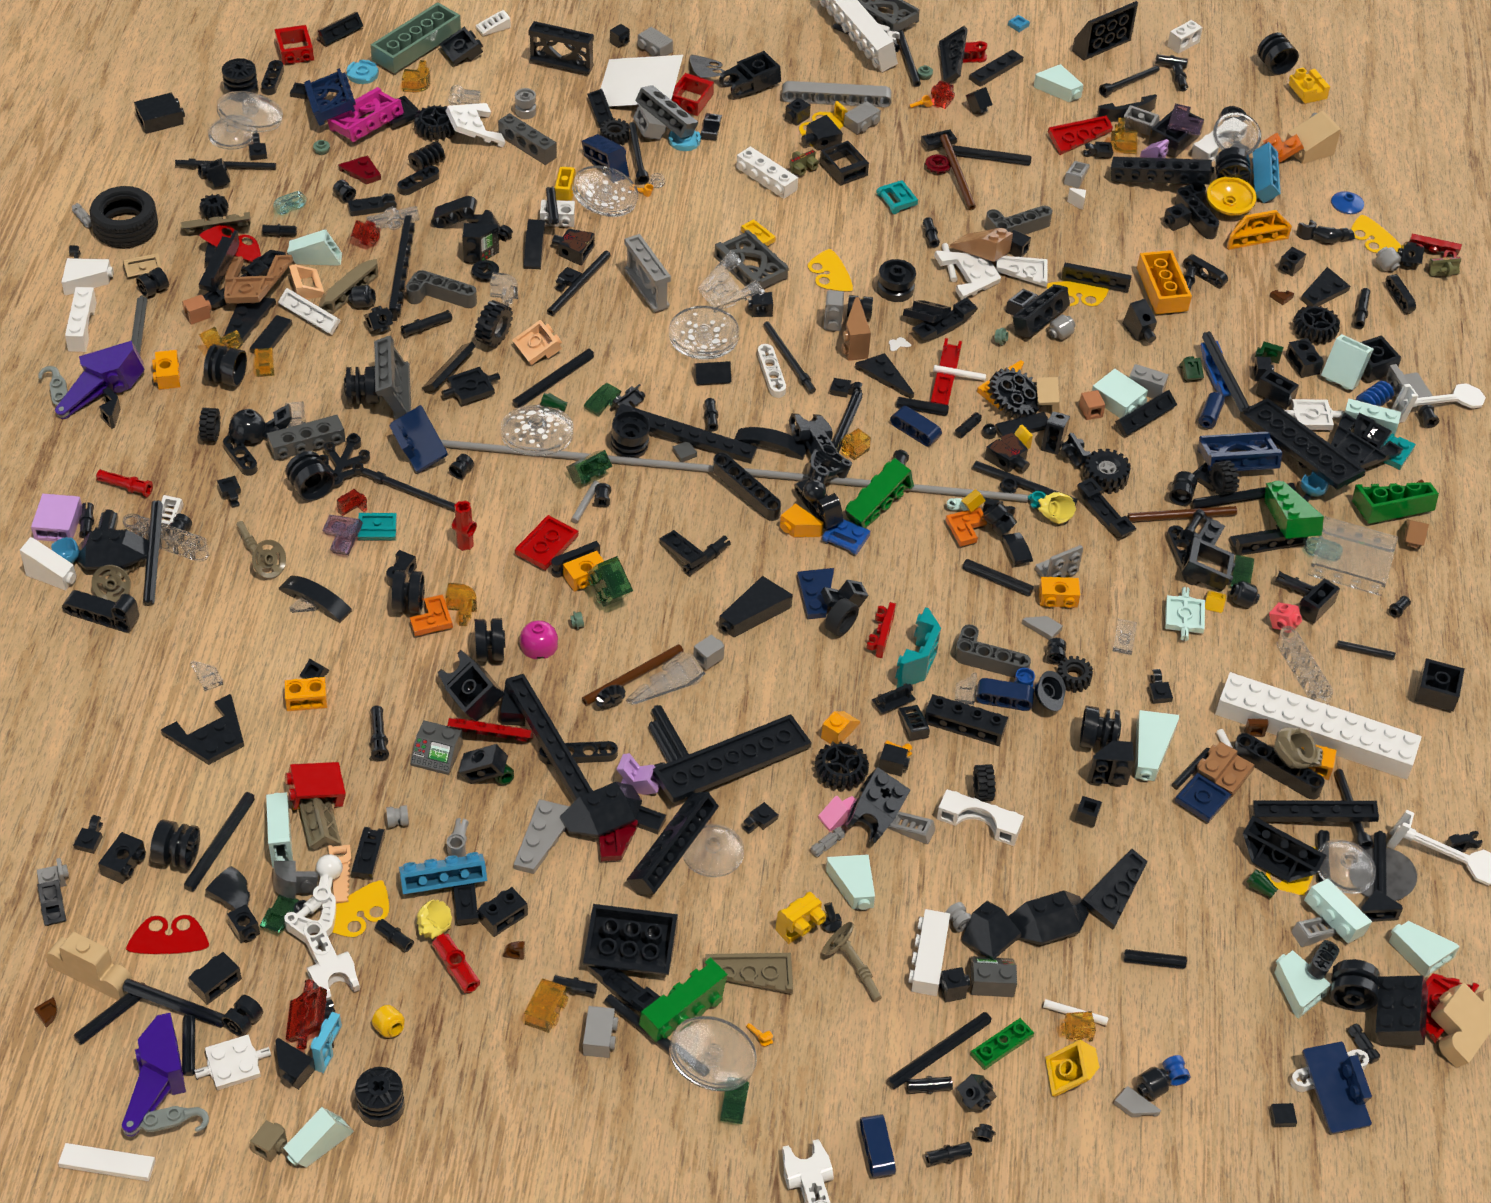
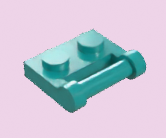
M903 180L881 186L876 190L877 195L882 197L890 207L892 214H897L900 210L918 205V199ZM890 192L898 203H894L887 193Z

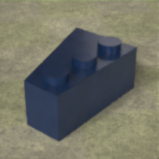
M599 134L581 141L584 156L595 167L599 166L602 169V174L608 175L613 184L630 177L626 150L623 146Z

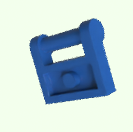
M843 519V523L829 528L824 533L822 541L826 543L831 542L857 555L869 538L871 531Z

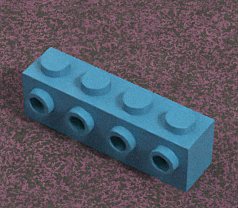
M1269 142L1252 151L1254 190L1256 198L1260 199L1263 203L1281 194L1278 151Z
M478 852L468 853L464 857L448 856L445 860L439 861L428 859L420 864L408 862L399 867L403 894L487 881L485 860L483 854Z

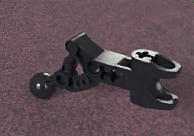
M791 413L789 418L791 435L795 441L805 442L812 455L807 467L810 481L804 485L803 495L806 500L817 503V500L826 496V480L836 475L840 478H846L852 462L837 452L831 441L833 436L832 428L820 414H813L811 421H807L800 414Z

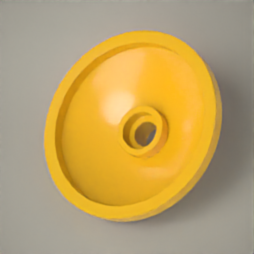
M1221 177L1209 185L1207 200L1218 212L1236 216L1245 214L1254 207L1256 192L1248 182L1240 178Z

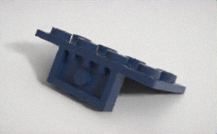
M422 405L399 417L389 425L401 449L409 458L417 473H420L448 455Z
M1342 1041L1303 1049L1302 1054L1330 1134L1371 1126L1372 1122L1365 1103L1372 1098V1094L1358 1055L1348 1057Z

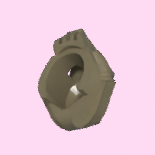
M1285 727L1277 732L1274 751L1290 769H1304L1314 766L1320 767L1322 765V749L1315 746L1316 744L1307 730Z

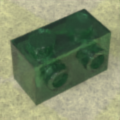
M605 450L596 451L566 466L573 483L580 482L581 485L591 481V477L595 475L598 477L605 474L607 469L613 467Z

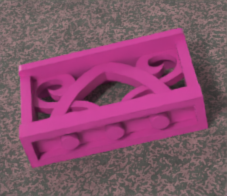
M376 87L355 99L354 112L350 110L328 119L327 122L332 132L337 131L349 138L350 141L355 142L402 115L404 111L400 99H395ZM374 111L372 114L366 116L365 118H359L368 112Z

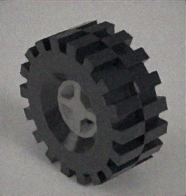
M492 300L480 312L481 315L477 319L478 323L475 325L476 330L474 334H476L475 338L477 341L494 348L498 347L502 340L506 338L505 335L508 334V329L511 327L510 322L513 320V317H511L513 311L509 306Z
M1107 448L1105 451L1098 449V452L1093 451L1091 455L1087 456L1083 471L1084 481L1092 477L1103 489V494L1104 491H1107L1108 494H1112V491L1117 493L1119 489L1123 490L1128 483L1131 464L1128 463L1127 457L1123 458L1124 454H1117L1116 450L1110 452V449Z

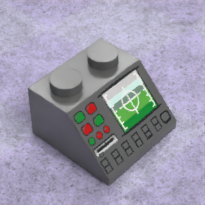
M423 720L416 735L411 766L449 775L463 745L462 730Z
M970 957L971 995L1014 997L1017 987V965L1013 958H995L992 960L988 957Z

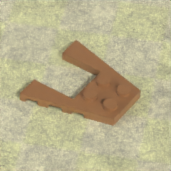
M275 255L267 276L238 277L244 263L243 257H233L225 275V302L234 304L260 302L293 262L292 255Z

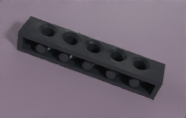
M1113 157L1111 164V181L1210 185L1212 175V160Z
M697 792L688 797L627 878L628 883L638 895L655 894L718 809V804L709 792Z

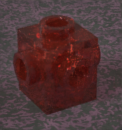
M941 80L936 86L934 85L931 89L933 105L946 109L954 99V85Z
M356 220L351 237L358 239L360 244L366 246L376 244L380 238L381 228L376 227V223L366 220V222Z

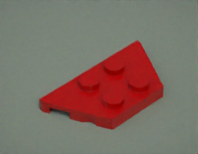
M1432 973L1426 981L1428 987L1426 1032L1432 1041L1436 1043L1445 1031L1431 1017V1014L1440 1003V996L1450 988L1462 983H1460V979L1446 978L1443 975ZM1477 983L1467 984L1474 993L1479 988Z

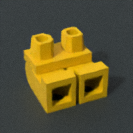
M1305 68L1296 69L1295 74L1289 76V86L1305 104L1328 98L1330 86L1316 69H1312L1309 71V74H1306Z
M807 892L803 898H798L790 903L788 908L778 911L775 930L788 944L800 936L803 937L816 925H821L826 921V914L821 909L822 902L812 892Z

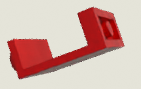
M339 762L290 764L288 773H285V784L289 785L288 799L292 801L294 809H298L300 799L326 797L333 798L334 807H343L346 792Z

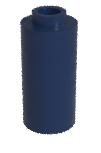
M1212 392L1208 395L1198 420L1202 427L1207 429L1215 427L1225 402L1222 394Z

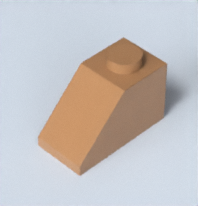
M1407 519L1404 533V542H1408L1407 546L1419 548V545L1424 546L1429 524Z

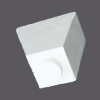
M67 258L62 278L64 295L74 294L76 287L96 288L108 285L110 278L114 275V269L110 266L109 259Z
M30 537L20 549L26 576L63 590H67L75 582L76 573L74 565L36 539Z

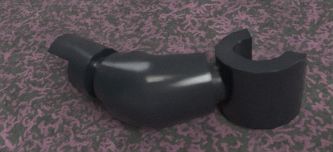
M1313 220L1309 221V225L1299 223L1296 232L1297 236L1301 239L1310 240L1314 237L1324 243H1336L1340 240L1355 239L1352 229L1316 227L1317 223Z

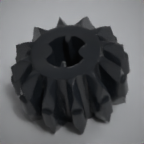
M212 194L210 196L205 195V198L201 199L199 208L204 218L222 217L223 219V216H227L229 204L225 196Z

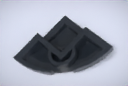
M1359 412L1355 422V434L1380 449L1384 446L1392 431Z
M232 866L220 873L205 889L207 895L223 902L225 908L231 911L245 904L249 905L250 892L247 889V880L240 871Z

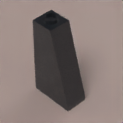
M762 576L720 615L719 628L724 633L736 637L789 610L792 607L793 594Z

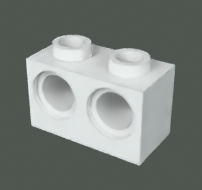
M1190 20L1170 31L1167 47L1179 54L1200 42L1203 27Z
M541 200L540 220H545V226L574 227L575 201L557 200L559 223L552 225L549 219L547 200Z

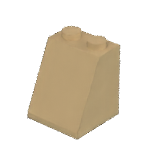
M1320 111L1289 131L1286 140L1296 134L1298 135L1304 149L1295 153L1294 156L1304 164L1334 155L1341 129L1324 111Z

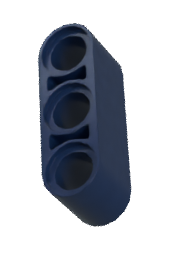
M902 406L890 417L894 427L925 446H930L942 436V430L937 424L907 406Z
M982 678L978 681L976 700L981 704L1028 711L1033 706L1034 688L1030 685L990 678Z
M883 1114L860 1117V1129L872 1178L895 1175V1160Z

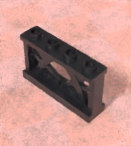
M533 21L528 30L531 62L582 74H590L594 66V34ZM558 42L564 43L572 52L562 56L552 46ZM538 46H544L541 51L537 50Z

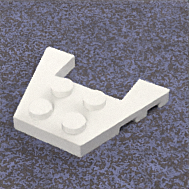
M487 103L447 107L446 113L456 132L474 138L477 135L482 137L485 142L490 143L494 141L498 143V146L504 147L506 142L502 134L486 131L479 117L490 116L491 111Z
M935 251L934 257L940 266L956 264L968 284L956 286L955 291L961 300L969 295H976L982 289L986 290L1000 283L1001 277L989 260L968 253Z

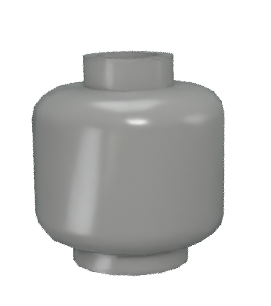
M1384 247L1376 254V263L1384 272L1390 270L1394 272L1400 267L1401 256L1393 247Z
M1062 314L1050 322L1049 333L1054 339L1064 340L1074 333L1075 322L1070 316Z

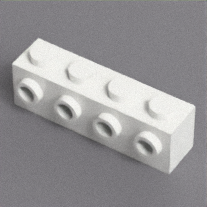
M751 146L737 155L736 168L776 195L785 199L797 191V176Z

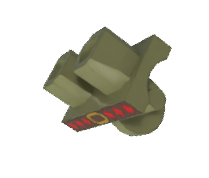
M813 149L802 154L798 151L793 152L792 158L789 160V172L802 176L806 173L807 168L811 170L817 169L819 161L815 158L816 152Z
M1460 256L1430 258L1429 275H1445L1450 277L1453 274H1460L1459 267L1462 258Z

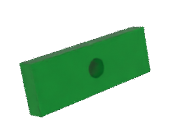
M1019 1018L971 1050L970 1055L983 1070H986L1033 1038L1034 1032Z

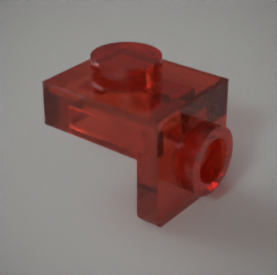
M355 489L337 499L338 513L342 516L357 507L363 512L367 511V498Z

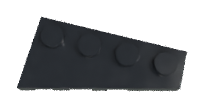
M965 25L939 41L943 78L947 84L961 76L968 32Z

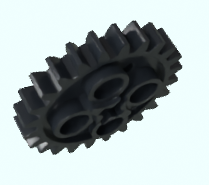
M1007 367L1004 370L1000 369L989 380L988 387L990 389L988 392L992 393L990 398L995 399L994 404L1000 405L999 410L1005 409L1004 414L1010 412L1011 417L1016 414L1017 418L1021 416L1027 417L1036 414L1042 406L1038 405L1037 382H1032L1033 377L1028 378L1027 373L1021 374L1020 369L1015 372L1013 367L1011 370Z

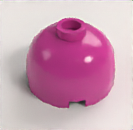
M540 620L528 623L520 633L519 644L521 652L532 659L543 656L545 659L552 656L558 649V636L555 628L548 622Z

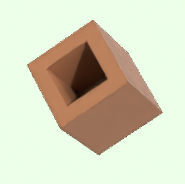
M202 294L182 301L184 314L191 325L211 318V304L209 300H205Z
M1098 390L1081 393L1079 407L1085 419L1091 420L1103 417L1105 403Z

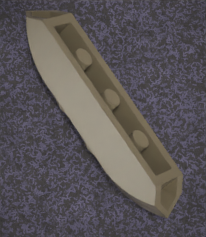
M377 259L359 264L323 294L319 307L330 314L338 311L349 301V293H351L353 287L369 285L379 276Z

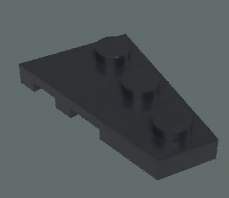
M1327 267L1302 294L1301 301L1311 307L1314 304L1319 307L1348 292L1351 286Z

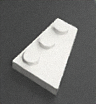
M1003 256L996 261L997 272L1047 287V259Z

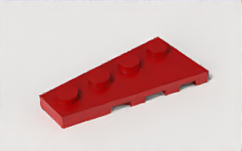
M1106 115L1049 127L1048 134L1059 155H1062L1112 132L1113 126Z
M449 718L447 725L457 727L462 732H468V729L476 730V734L488 735V732L496 733L495 737L507 738L508 735L516 736L515 740L527 741L528 738H533L534 735L531 729L461 718Z

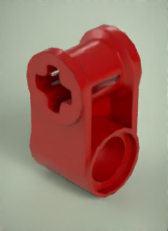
M984 41L966 42L963 63L986 61L987 43Z

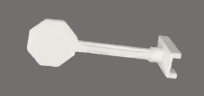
M1404 384L1391 409L1401 412L1400 423L1405 422L1411 409L1419 405L1457 401L1471 409L1481 408L1486 397L1476 387L1469 384H1458L1453 394L1418 398V394L1412 386Z
M1409 810L1405 811L1391 829L1390 834L1393 836L1388 841L1387 847L1395 849L1402 838L1409 841L1414 840L1467 864L1468 870L1476 881L1488 886L1491 885L1490 852L1481 850L1467 855L1416 832L1415 829L1411 828L1414 813Z

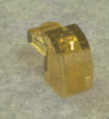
M420 60L417 70L404 69L402 76L403 92L417 93L430 87V71L426 61Z
M1118 118V124H1115V131H1111V144L1113 148L1120 153L1137 154V131H1125V118Z
M216 327L199 334L207 350L212 344L226 346L229 350L230 348L236 349L240 344L244 343L237 330L223 337L220 336Z
M448 583L445 597L448 610L459 611V626H467L468 619L472 618V612H477L476 593L465 584Z

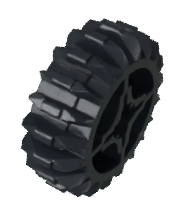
M440 104L439 106L433 105L430 107L428 105L427 108L423 107L422 110L417 112L414 118V127L417 134H420V137H425V140L431 139L433 141L435 139L439 141V139L445 140L446 137L451 138V135H455V130L446 113L447 106L442 107Z
M1315 304L1312 307L1307 305L1298 310L1294 316L1293 329L1295 334L1299 335V338H1308L1311 344L1313 342H1316L1318 345L1320 342L1326 344L1327 341L1331 342L1336 338L1340 330V320L1333 310H1328V307H1318Z
M841 740L839 744L832 741L831 746L825 744L824 749H820L815 758L814 768L816 775L820 778L821 783L826 782L827 788L833 786L834 790L837 788H841L842 791L845 788L852 790L853 786L858 787L860 783H863L868 775L869 762L867 754H863L862 748L857 749V744L851 746L849 741L846 744H843Z

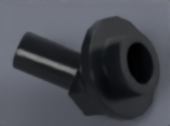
M832 902L824 904L826 921L821 925L828 932H836L842 926V919L839 913L835 914Z

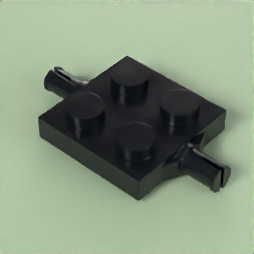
M477 367L447 377V382L451 388L442 390L441 393L443 398L451 395L456 396L461 405L494 395L495 389L491 382L500 380V375L497 372L488 376L481 367Z

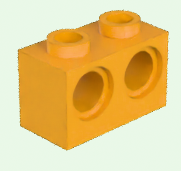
M325 677L285 680L287 711L327 708Z

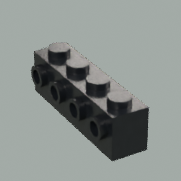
M932 694L925 711V720L930 726L999 747L1008 721V717L1002 714Z

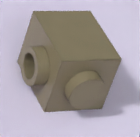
M266 1120L250 1140L252 1152L272 1162L276 1155L284 1150L283 1147L287 1144L283 1126Z

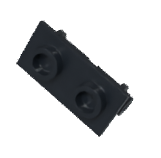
M639 384L635 388L631 386L625 391V395L622 397L620 395L612 401L613 405L609 410L611 411L615 408L617 413L621 404L631 406V403L635 407L644 401L645 393L638 390L641 385Z
M905 683L893 691L878 694V697L872 699V702L880 713L884 714L916 699L911 693L913 686Z

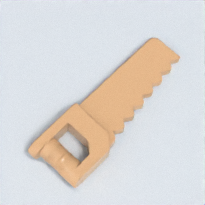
M328 845L329 854L346 853L344 856L338 857L343 864V870L340 876L333 880V892L336 903L349 902V866L352 863L350 845Z

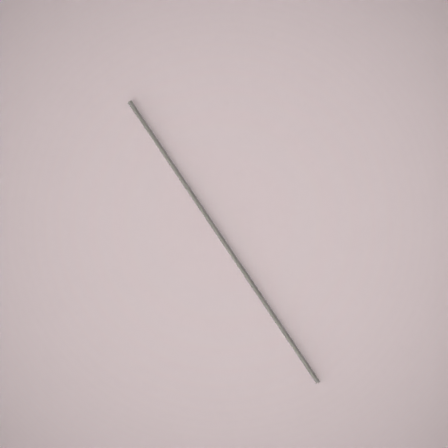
M441 440L444 447L714 473L713 465ZM744 468L755 477L797 481L809 478L808 474ZM833 477L827 479L825 483L867 487L871 480ZM914 484L912 489L906 488L904 491L967 496L973 490ZM977 490L984 498L1028 502V495Z

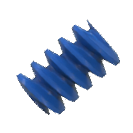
M1378 381L1359 394L1356 400L1381 407L1394 397V390L1386 381Z

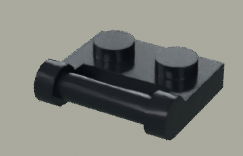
M1196 510L1190 525L1183 531L1184 537L1192 540L1195 536L1215 545L1225 525L1206 516L1203 510ZM1199 522L1204 524L1200 534L1195 532Z

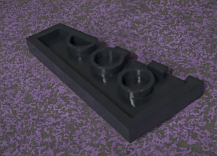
M264 297L257 303L237 304L221 340L222 346L239 349L251 335L250 332L258 327L259 321L267 316L268 310L276 305V299Z
M1131 849L1082 899L1081 903L1113 930L1148 861L1134 849Z

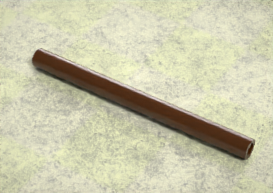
M943 134L940 140L968 210H974L976 208L975 202L948 135Z
M1237 507L1128 513L1127 518L1131 522L1194 518L1193 515L1198 509L1203 510L1208 517L1237 515Z
M678 644L583 696L582 701L584 705L588 706L595 702L596 696L604 688L611 685L624 686L683 653L682 646Z

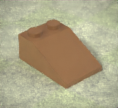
M1004 228L969 233L951 243L950 247L995 262L1010 252L1013 233L1008 232Z
M855 297L846 323V331H843L845 343L842 344V352L846 354L848 361L868 359L871 331L859 297Z

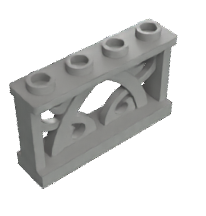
M640 234L625 238L624 244L627 247V266L625 267V272L654 312L669 308L667 282H671V276Z

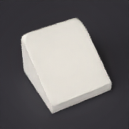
M1070 188L1067 202L1083 210L1086 190Z

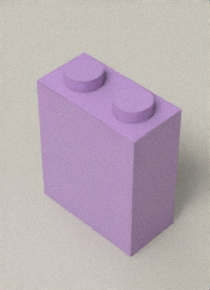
M42 494L31 526L34 539L56 542L65 537L74 538L79 517L82 514L80 497Z

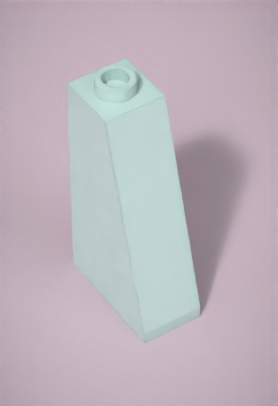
M1139 710L1136 722L1135 779L1155 781L1176 731L1179 715Z
M287 792L266 795L268 845L273 868L274 861H293Z

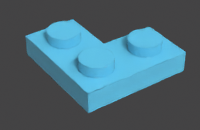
M332 1012L329 1018L323 1021L319 1036L315 1037L311 1043L315 1071L323 1074L334 1056L332 1043L342 1027L340 1014Z

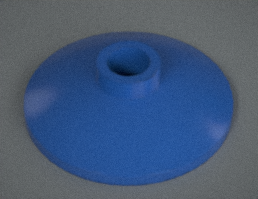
M1338 192L1331 199L1332 206L1344 214H1357L1364 208L1363 199L1352 192Z

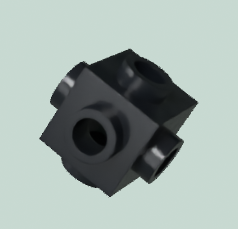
M1406 242V245H1401L1397 253L1401 256L1400 262L1403 263V266L1413 267V264H1422L1424 247L1416 246L1417 243Z
M381 306L372 308L371 313L364 315L369 332L376 329L382 332L389 329L388 325L393 324V314L387 307L383 309Z
M971 1074L957 1087L963 1097V1103L969 1109L986 1110L997 1097L993 1091V1085L983 1075Z

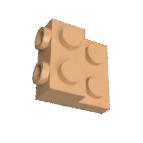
M541 320L512 340L531 365L544 356L549 359L562 349L560 338L557 334L553 336L552 333L554 331L548 323L545 325Z

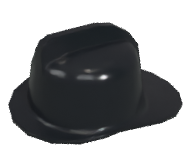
M1046 671L1035 685V696L1039 703L1047 709L1059 711L1063 706L1066 692L1065 682L1058 673Z

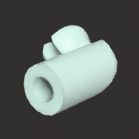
M950 498L947 501V508L952 511L969 510L961 502V498Z

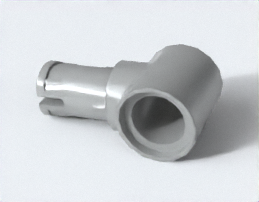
M461 818L456 819L454 832L447 838L448 856H466L468 820L463 819L461 824Z

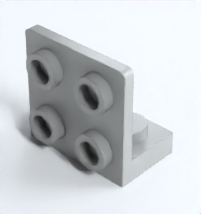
M1397 364L1390 365L1385 381L1392 386L1396 399L1404 384H1410L1418 394V398L1432 396L1419 373L1403 374Z
M1079 545L1052 556L1050 559L1036 564L1035 571L1040 577L1073 576L1079 571L1083 547Z

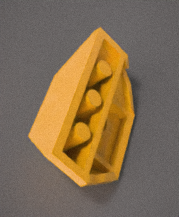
M1277 210L1245 215L1238 221L1230 234L1227 249L1231 250L1289 239L1292 225Z

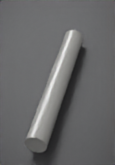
M594 480L571 518L573 523L576 524L580 520L595 494V486L599 484L598 481Z

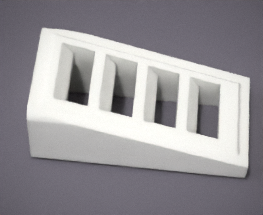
M504 10L476 25V29L482 36L511 28L510 17Z
M163 495L161 501L163 504L162 518H169L170 521L162 519L161 523L169 525L173 522V518L178 513H181L184 504L180 498ZM161 526V531L167 532V527Z

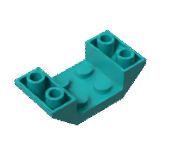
M925 607L922 614H918L916 625L918 626L916 627L914 637H916L915 646L920 647L919 652L906 649L904 655L899 656L897 662L898 669L895 675V679H898L897 688L905 683L912 685L925 681L938 652L941 627L927 607Z

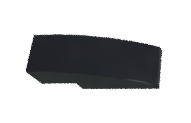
M528 219L524 269L541 270L545 220Z

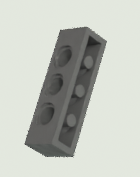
M653 85L641 87L635 100L639 105L680 138L693 135L698 125L696 119Z
M510 113L498 120V131L507 142L544 165L557 158V142Z
M333 415L267 433L269 449L276 461L298 455L302 452L324 448V444L327 442H333L334 444L345 442V433L338 415Z

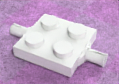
M1293 399L1291 404L1293 410H1285L1310 430H1332L1334 426L1332 418H1342L1343 411H1333L1329 406L1328 400Z
M245 1035L206 1047L207 1066L194 1071L197 1079L210 1075L215 1082L216 1089L221 1090L261 1077L258 1060L271 1056L269 1047L256 1051L251 1044L249 1035Z

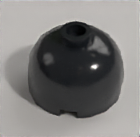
M253 409L237 411L231 417L228 429L229 435L245 443V440H251V443L262 441L266 430L263 416Z

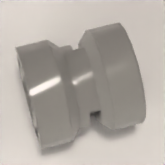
M402 805L399 808L386 807L388 828L395 827L398 824L409 826L407 805Z
M962 902L955 903L945 913H950L949 920L953 921V927L956 931L962 932L966 930L971 914L966 912V907Z

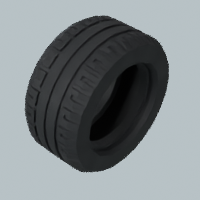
M118 186L101 192L93 200L89 209L95 236L101 242L111 247L131 248L141 245L154 235L158 227L157 211L153 198L144 190L133 186ZM121 214L137 215L131 219L126 220L111 219Z

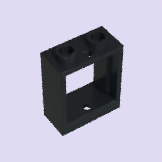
M849 141L820 151V164L840 186L868 176L869 162ZM846 157L852 163L846 167L839 168L834 161Z
M1194 536L1186 547L1181 573L1222 591L1226 585L1229 586L1232 582L1233 575L1231 573L1236 564L1234 563L1235 554ZM1200 556L1222 566L1223 573L1197 562V557Z

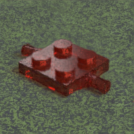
M311 979L305 980L303 993L291 1000L289 1007L286 1040L291 1043L298 1040L297 1048L301 1050L307 1048V1037L321 1030L325 1015L327 990L323 987L313 990L314 981Z

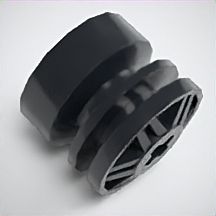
M1277 32L1268 35L1261 41L1257 49L1258 57L1275 75L1285 74L1296 65L1299 58L1298 51L1283 33Z
M236 58L227 61L222 66L224 91L229 99L247 101L258 94L256 67L252 61Z
M1230 147L1218 153L1215 159L1217 179L1221 177H1236L1250 183L1252 177L1250 159L1244 149Z
M212 344L207 351L204 361V378L207 381H214L216 383L222 381L225 385L238 387L244 378L247 367L245 350L235 348L228 350L226 346Z
M375 366L365 367L364 375H361L359 367H355V375L352 374V367H346L344 392L348 405L353 404V396H356L357 404L361 403L362 396H365L367 404H379L380 396L375 392Z
M626 410L618 413L613 418L610 445L616 455L639 458L646 453L649 444L650 421L645 414L635 410Z
M302 452L293 457L286 466V477L303 500H318L328 494L333 488L335 482L334 475L316 452Z
M1086 705L1082 719L1080 747L1093 749L1096 740H1100V749L1106 746V742L1119 741L1121 732L1120 710H1114L1113 716L1110 718V709L1106 708L1104 716L1100 717L1099 707Z
M160 820L151 841V861L162 865H169L172 861L174 867L178 868L181 866L183 869H190L196 860L199 850V827L195 825L189 826L185 823L179 827L177 822Z
M387 1067L370 1068L360 1075L356 1081L355 1093L358 1113L361 1119L372 1127L380 1128L397 1122L405 1108L403 1085L400 1076Z

